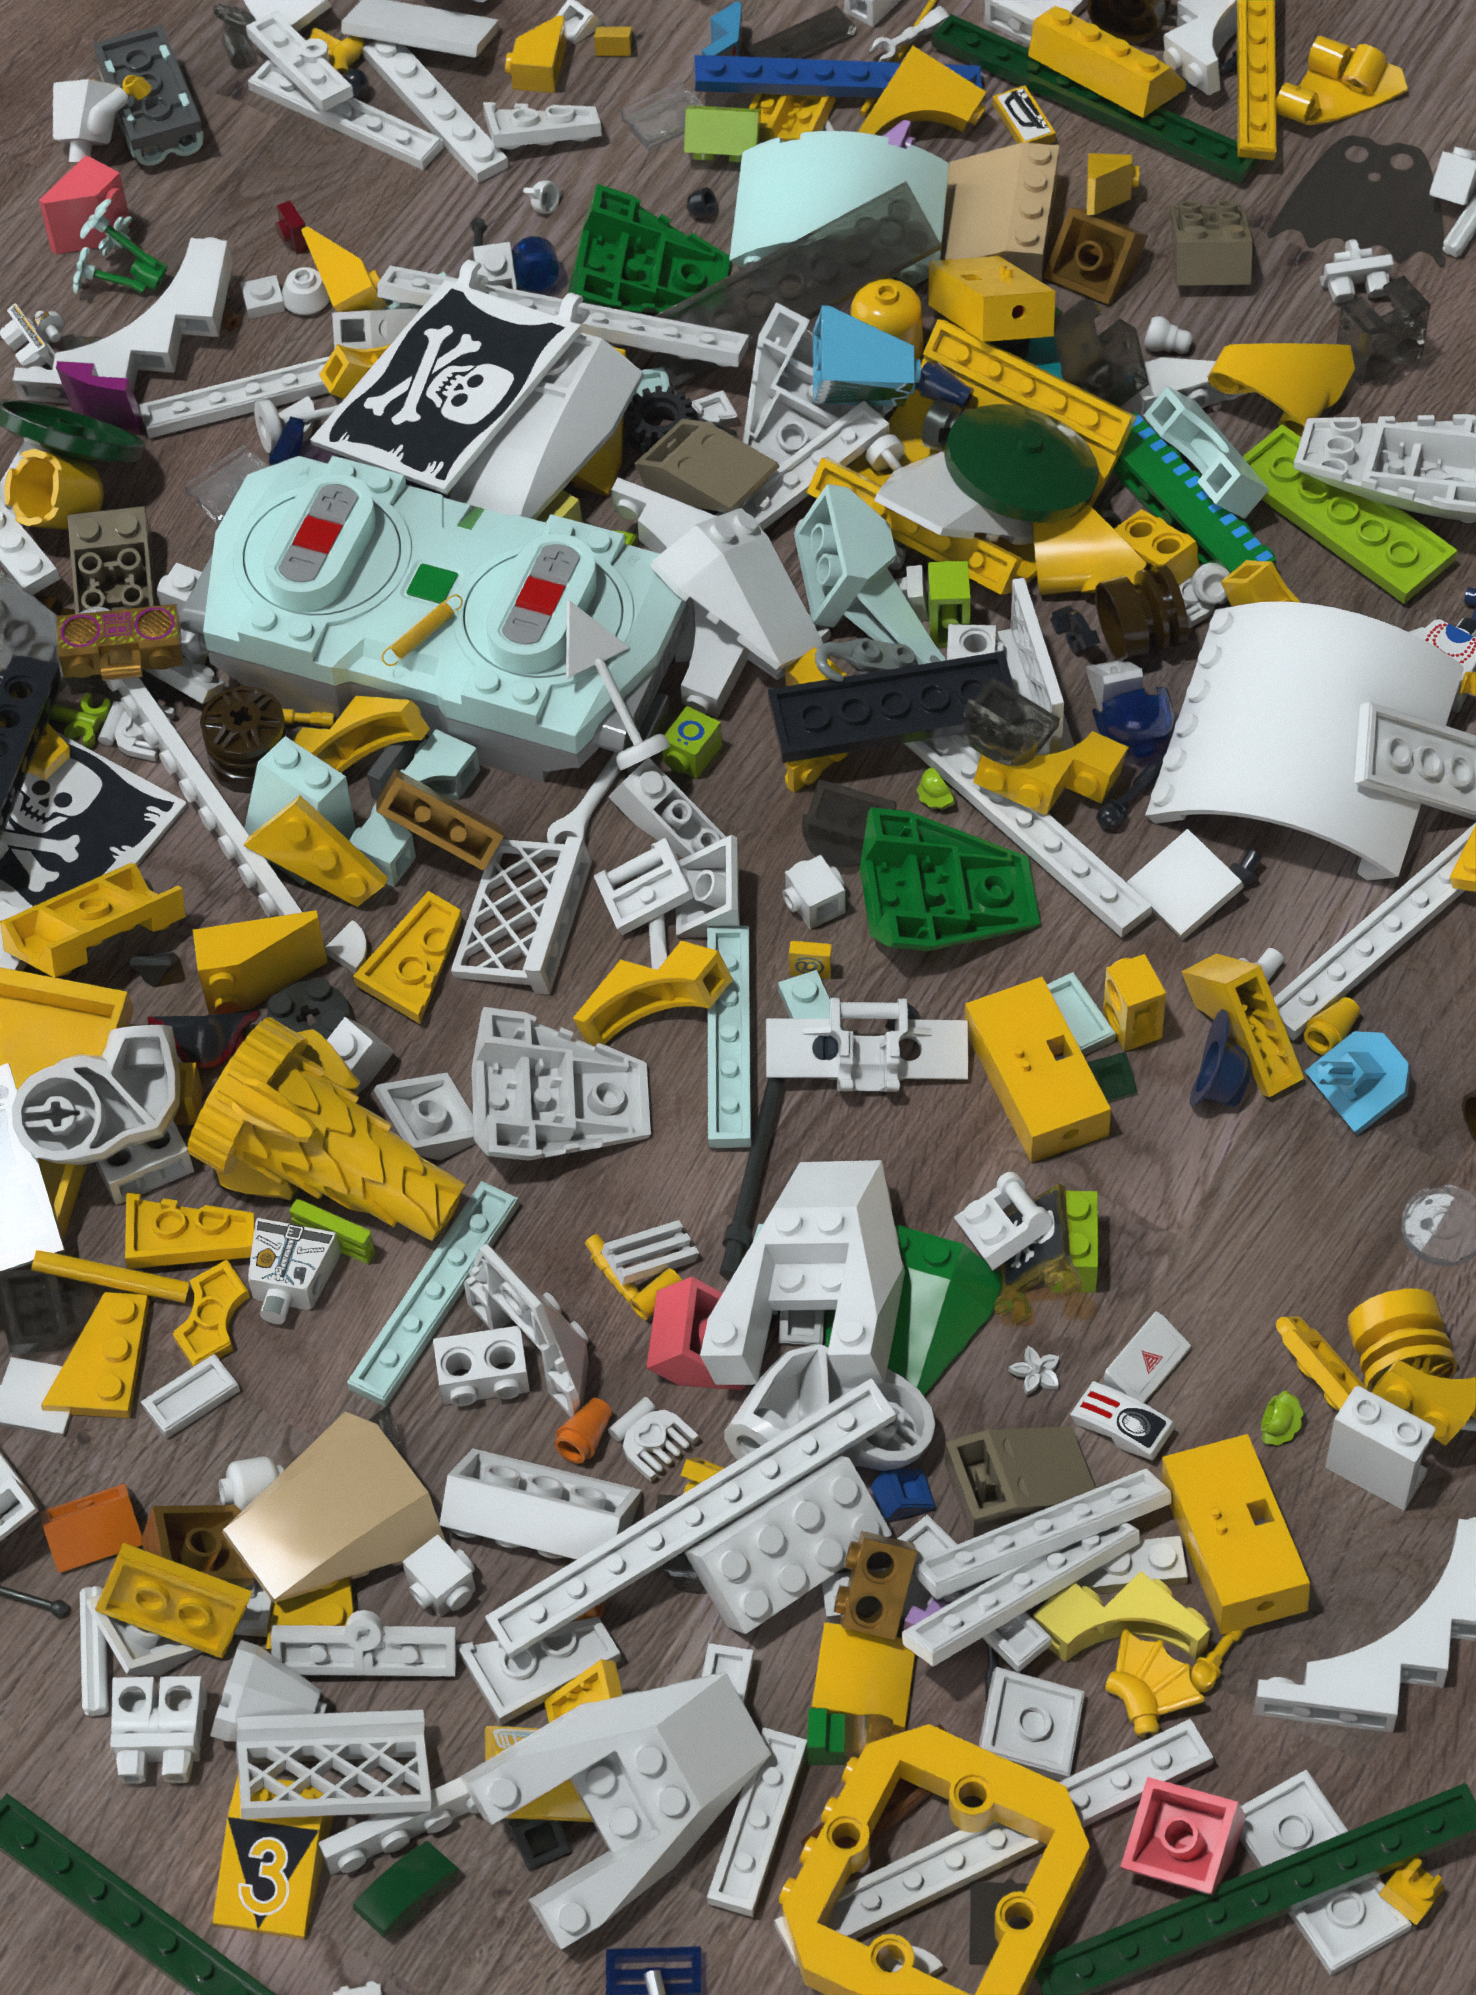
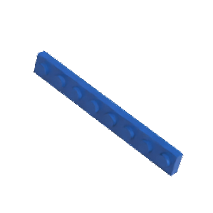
M695 55L694 88L698 92L880 98L901 63ZM943 64L982 89L980 66Z

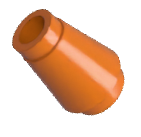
M592 1398L557 1430V1439L554 1442V1446L558 1453L566 1460L576 1464L583 1463L585 1459L592 1458L609 1422V1418L613 1414L611 1407L599 1398Z

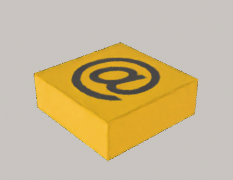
M790 941V976H799L817 970L821 979H831V944Z

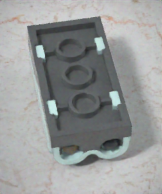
M162 24L93 43L99 73L103 82L119 85L122 89L125 77L136 75L143 77L152 86L150 93L142 100H136L130 95V101L115 113L133 158L136 157L143 165L151 166L162 162L170 152L180 156H187L198 151L202 146L204 137L201 120Z

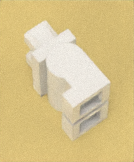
M201 1676L160 1677V1689H158L154 1677L113 1678L110 1748L117 1760L118 1775L122 1783L141 1784L146 1782L147 1762H163L162 1777L166 1782H189L193 1761H200L201 1755L200 1743L203 1729V1710H206L207 1690Z

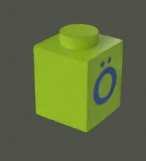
M686 706L664 735L668 739L670 747L662 751L663 763L667 764L670 769L677 773H685L698 779L722 747L721 722Z

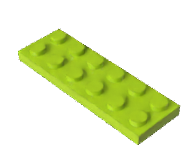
M1283 424L1242 456L1269 488L1261 500L1404 604L1456 561L1457 549L1400 508L1363 498L1294 469V461L1301 437Z

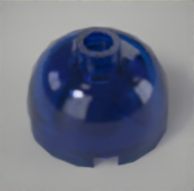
M1156 687L1158 695L1147 696L1145 688L1137 689L1102 702L1104 711L1100 712L1096 708L1092 710L1098 733L1129 747L1127 753H1133L1136 759L1155 754L1157 752L1156 746L1163 743L1173 730L1175 718L1169 690L1164 687Z

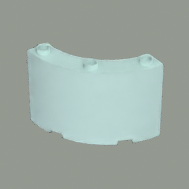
M849 131L801 133V138L798 140L783 142L779 137L758 144L742 153L729 261L755 277L778 268L803 263L851 264L878 270L914 286L929 278V261L940 260L949 163L911 144L905 149L888 144V137Z

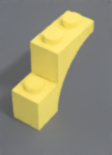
M1142 1571L1105 1607L1102 1606L1101 1599L1092 1589L1087 1586L1080 1587L1074 1582L1054 1594L1033 1614V1620L1052 1638L1051 1646L1048 1648L1065 1663L1074 1655L1093 1644L1104 1640L1120 1638L1122 1631L1125 1629L1129 1630L1135 1637L1162 1640L1182 1650L1196 1660L1207 1649L1210 1628L1205 1618L1198 1611L1191 1607L1186 1609L1173 1598L1171 1590L1162 1581L1156 1578L1151 1580Z

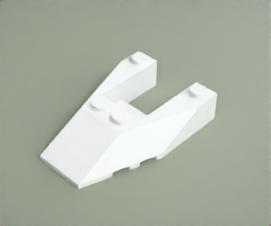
M882 1160L800 1162L708 1318L700 1357L715 1385H756L759 1379L773 1310H836L827 1355L841 1384H862L870 1378L873 1379L875 1384L885 1383L905 1269L901 1260L898 1245L899 1239L894 1225L891 1210L892 1204Z
M723 1672L643 1692L637 1691L623 1694L620 1697L598 1702L583 1703L460 1776L481 1816L492 1825L564 1781L571 1780L609 1851L529 1899L550 1940L562 1950L604 1924L670 1872L762 1766L771 1753L727 1673Z

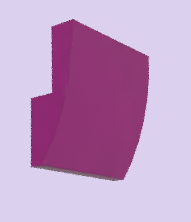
M57 361L56 370L73 412L113 424L133 434H141L143 419L128 378L98 376L94 363Z

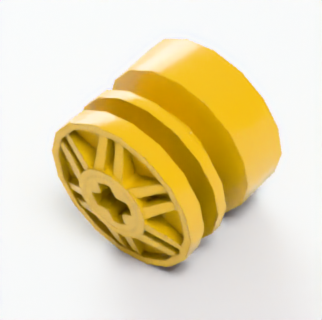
M1408 1288L1385 1292L1358 1305L1348 1316V1330L1354 1349L1361 1356L1359 1366L1365 1375L1364 1382L1368 1391L1372 1392L1380 1378L1397 1359L1402 1360L1417 1370L1437 1377L1451 1379L1456 1374L1458 1364L1455 1355L1451 1351L1450 1339L1443 1333L1445 1323L1438 1301L1433 1293L1423 1289Z

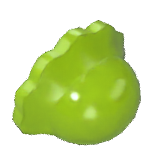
M934 767L928 768L923 773L920 784L917 787L920 802L927 805L930 809L941 810L954 805V794Z
M1284 1390L1279 1395L1273 1396L1265 1409L1261 1422L1262 1442L1265 1444L1279 1446L1283 1442L1292 1440L1294 1433L1298 1432L1301 1428V1418L1304 1411L1299 1404L1298 1398L1290 1392Z

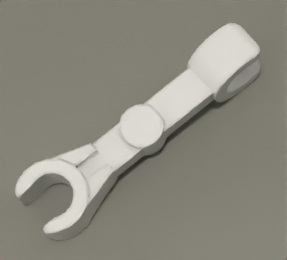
M939 6L923 18L920 24L907 28L892 40L886 37L877 38L870 52L873 53L877 49H884L887 54H884L879 62H890L896 49L906 43L914 42L922 34L934 33L948 18L949 14L942 6Z

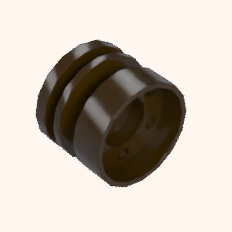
M1088 0L1087 12L1092 24L1098 26L1099 29L1118 39L1125 40L1129 45L1142 44L1150 40L1157 31L1171 0Z
M1166 565L1153 566L1149 572L1146 570L1137 571L1134 576V585L1128 577L1123 575L1098 582L1095 589L1098 619L1105 641L1117 661L1125 662L1146 656L1149 652L1150 643L1156 650L1163 651L1168 648L1169 644L1176 647L1187 642L1189 627L1184 600L1173 573Z
M239 686L226 689L217 694L203 708L200 725L213 777L221 786L233 792L251 794L258 762L285 736L288 738L280 702L273 694L259 687Z

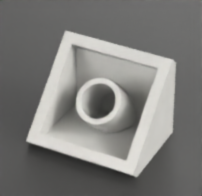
M730 835L678 861L694 898L676 907V936L680 938H707V927L740 926L737 837Z

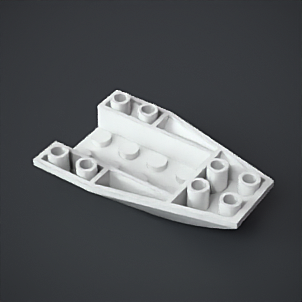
M580 333L452 487L449 499L471 505L472 514L481 516L483 511L488 509L510 516L516 514L535 520L613 435L644 377L643 372L603 338Z

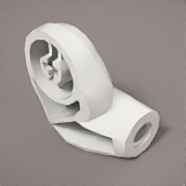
M142 1025L113 1029L109 1032L106 1048L101 1056L77 1054L60 1060L55 1065L29 1076L17 1090L11 1108L12 1128L20 1145L39 1159L61 1164L84 1165L105 1160L127 1146L163 1138L180 1107V1071L173 1027L167 1025Z
M816 1343L788 1351L781 1355L760 1377L724 1432L726 1444L733 1456L739 1460L861 1384H841L827 1355L828 1347ZM887 1368L885 1383L876 1385L896 1413V1420L840 1454L841 1456L849 1457L854 1467L862 1466L881 1471L902 1468L915 1462L932 1440L935 1428L932 1407L920 1390L905 1378Z

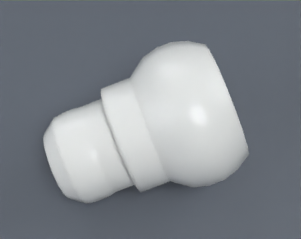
M1155 316L1151 318L1143 345L1152 352H1159L1161 350L1170 352L1172 350L1184 354L1188 352L1193 336L1189 331L1178 329V326L1170 324L1166 318Z

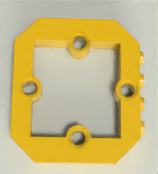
M930 1724L866 1744L859 1759L852 1756L841 1780L842 1783H845L844 1788L838 1798L831 1796L821 1816V1822L824 1823V1826L818 1838L811 1836L806 1842L800 1857V1863L804 1865L796 1879L788 1878L779 1897L778 1903L782 1905L783 1924L804 1984L825 1995H970L915 1969L913 1948L902 1936L895 1934L881 1935L874 1939L868 1947L824 1926L851 1873L861 1870L868 1862L870 1836L899 1779L902 1778L949 1800L950 1819L962 1831L969 1833L981 1832L988 1828L993 1821H996L1048 1845L1026 1891L1011 1892L1004 1896L997 1904L994 1931L999 1946L975 1995H1025L1088 1865L1090 1845L1067 1787ZM967 1796H976L982 1799L984 1803L979 1807L970 1808L962 1804L961 1801ZM841 1837H851L858 1842L851 1849H842L834 1844ZM1020 1916L1029 1920L1031 1925L1025 1929L1017 1930L1010 1927L1007 1921L1012 1917ZM893 1958L901 1962L903 1966L898 1971L889 1973L883 1971L878 1965L885 1959Z

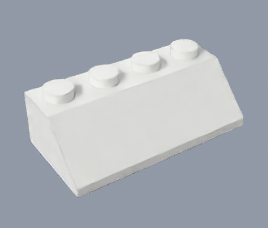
M472 1448L447 1475L439 1525L452 1528V1531L459 1536L476 1537L480 1535L495 1539V1542L503 1547L517 1548L524 1546L536 1549L540 1555L547 1558L557 1559L565 1556L579 1559L632 1526L642 1490Z

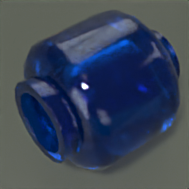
M529 236L521 239L514 245L511 254L516 283L527 291L535 292L552 286L559 276L560 266L555 247L550 241L540 236Z

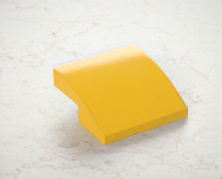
M755 94L749 108L761 109L760 141L766 142L780 137L783 142L800 139L801 133L822 131L836 98L835 96Z
M824 1622L811 1707L827 1708V1714H845V1718L858 1719L859 1727L905 1732L916 1654L903 1645V1639L900 1637H896L893 1640L843 1628L841 1624Z

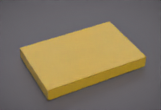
M123 1543L99 1597L95 1611L223 1659L249 1603L252 1591Z

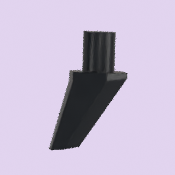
M1248 849L1240 865L1232 863L1229 869L1242 881L1245 887L1259 879L1254 872L1263 856L1252 849Z

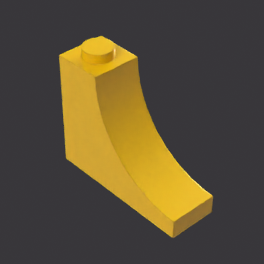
M912 46L858 132L880 136L903 120L911 122H938L963 132L969 122L976 125L985 111L986 106L981 103L986 91L915 46Z
M1216 953L1181 971L1196 1009L1204 1012L1213 1020L1220 1010L1227 1011L1229 1017L1227 1035L1246 1051L1250 1059L1252 1074L1262 1095L1271 1097L1305 1079L1261 965Z

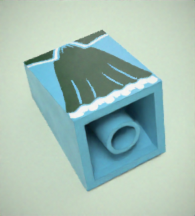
M822 306L813 329V403L859 405L862 401H865L868 405L904 407L909 394H914L915 382L919 383L921 376L920 359H914V346L831 306Z

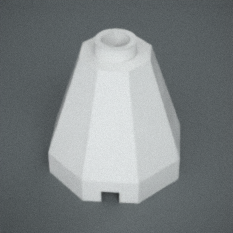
M241 1640L224 1687L222 1700L218 1707L210 1736L225 1741H236L237 1717L323 1714L327 1704L318 1701L321 1693L319 1688L260 1646Z

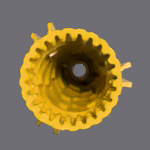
M266 1017L257 1024L226 1065L197 1117L187 1144L188 1154L214 1168L220 1185L227 1189L244 1194L282 1198L291 1201L299 1187L318 1199H321L324 1194L348 1209L370 1213L393 1228L398 1222L431 1241L446 1228L460 1202L461 1193L467 1185L457 1177L419 1156L412 1148V1145L389 1130L391 1124L356 1103L359 1096L355 1093L361 1082L353 1075L346 1062L334 1047L320 1033L313 1029L295 1032L271 1017Z

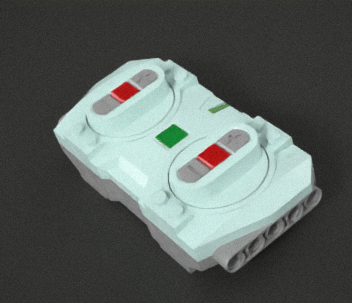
M333 455L328 464L297 456L246 476L215 532L213 553L183 607L180 623L182 630L204 636L211 665L216 666L244 686L259 687L273 694L284 709H294L298 713L327 712L334 714L335 718H339L355 696L407 699L418 706L421 711V717L429 726L430 730L426 735L431 736L435 729L476 747L480 765L545 782L549 771L579 768L598 748L620 753L633 744L595 665L566 679L567 601L570 600L630 647L604 660L638 731L688 627L692 615L693 601L688 598L685 602L677 596L649 566L660 553L625 544L624 534L552 514H550L546 523L516 514L510 516L443 498L442 494L406 485L404 474ZM454 594L461 596L463 601L458 611L455 610L461 604L459 597L454 596L446 602L455 612L452 618L447 620L446 623L441 625L440 628L435 630L434 633L429 635L428 638L423 640L422 643L417 645L413 651L411 650L402 659H399L391 648L384 653V661L387 664L398 662L394 666H387L383 663L382 653L385 649L393 645L394 642L399 640L400 637L444 600H447Z

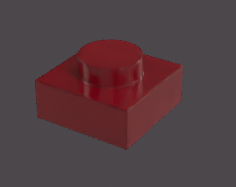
M289 200L277 205L279 221L275 222V226L283 243L289 242L296 254L308 250L309 247L301 231L306 225L292 202Z

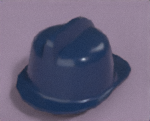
M1223 1009L1217 1013L1208 1033L1200 1071L1190 1095V1105L1193 1107L1198 1105L1202 1099L1235 1107L1240 1103L1250 1081L1252 1072L1250 1059L1243 1048L1227 1037L1229 1017L1227 1011Z

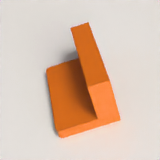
M125 1483L40 1511L42 1526L58 1572H65L118 1554L123 1543L134 1547L143 1545L142 1535Z

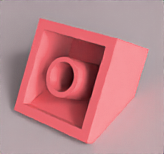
M85 155L39 200L50 248L53 253L62 254L81 251L84 247H88V249L99 248L100 242L107 237L105 231L101 233L96 228H93L84 239L81 238L80 231L82 226L88 222L89 216L95 214L97 206L106 199L112 200L103 214L110 221V226H114L118 217L126 218L129 216L120 172Z
M692 1276L658 1290L656 1293L646 1369L680 1386L729 1390L745 1389L747 1385H715L700 1357L708 1318L723 1293Z
M1147 1777L1120 1868L1213 1895L1233 1861L1246 1815L1237 1801Z

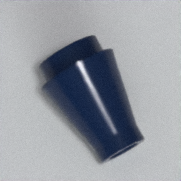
M928 361L921 369L920 382H915V389L921 392V397L949 401L958 404L963 410L969 404L974 393L973 388L963 383L939 362L933 364Z

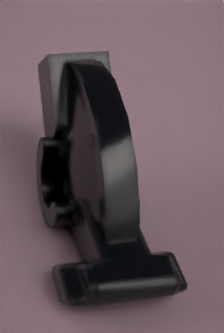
M1070 605L1052 612L1050 621L1053 629L1057 634L1062 632L1067 634L1066 640L1073 653L1100 643L1096 630H1091L1081 613Z

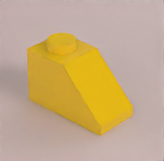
M556 16L516 38L513 53H507L505 62L506 74H511L512 89L555 93L567 44L565 16Z

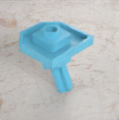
M1354 1031L1306 1069L1305 1072L1358 1136L1408 1096L1412 1067L1384 1033Z

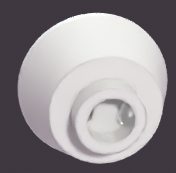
M302 267L293 270L287 276L281 294L284 307L289 311L303 316L313 315L320 312L330 302L327 290L317 270Z

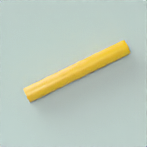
M38 1249L35 1251L31 1268L32 1271L181 1303L186 1301L190 1283Z

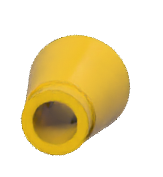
M1343 997L1310 1019L1306 1024L1304 1039L1307 1045L1318 1054L1325 1055L1348 1036L1354 1023L1360 1016L1361 1010L1359 1005L1351 998Z

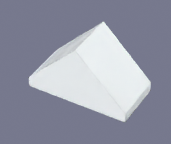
M1112 661L1086 667L1087 676L1102 718L1140 710L1143 682L1142 668L1129 661Z

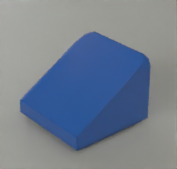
M899 1468L884 1470L871 1484L877 1508L885 1522L923 1514L936 1508L923 1469Z

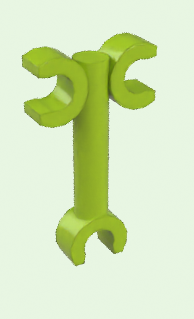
M87 693L81 699L82 712L55 704L50 719L68 724L64 730V736L73 741L76 737L83 735L84 747L91 750L96 744L94 732L98 731L100 723L106 721L112 705L110 699L106 698L99 708H92L94 705L92 694Z

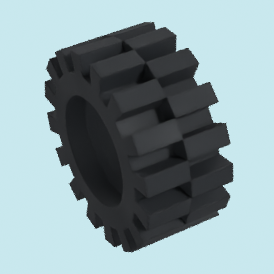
M655 386V392L652 393L649 387L643 389V397L636 393L633 396V402L629 403L627 411H625L628 440L631 441V446L635 450L640 447V453L643 455L681 419L694 420V409L689 398L685 399V393L682 391L675 395V388L669 386L666 392H662V386ZM658 417L674 420L665 426H652L647 423L651 419Z

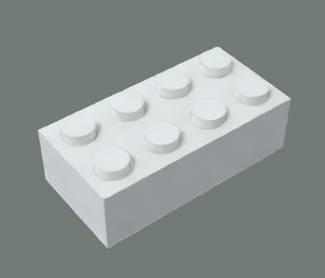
M839 1455L688 1548L684 1553L726 1626L747 1634L844 1568L849 1544L851 1541H859L861 1531L886 1537L891 1536L892 1533L850 1458Z

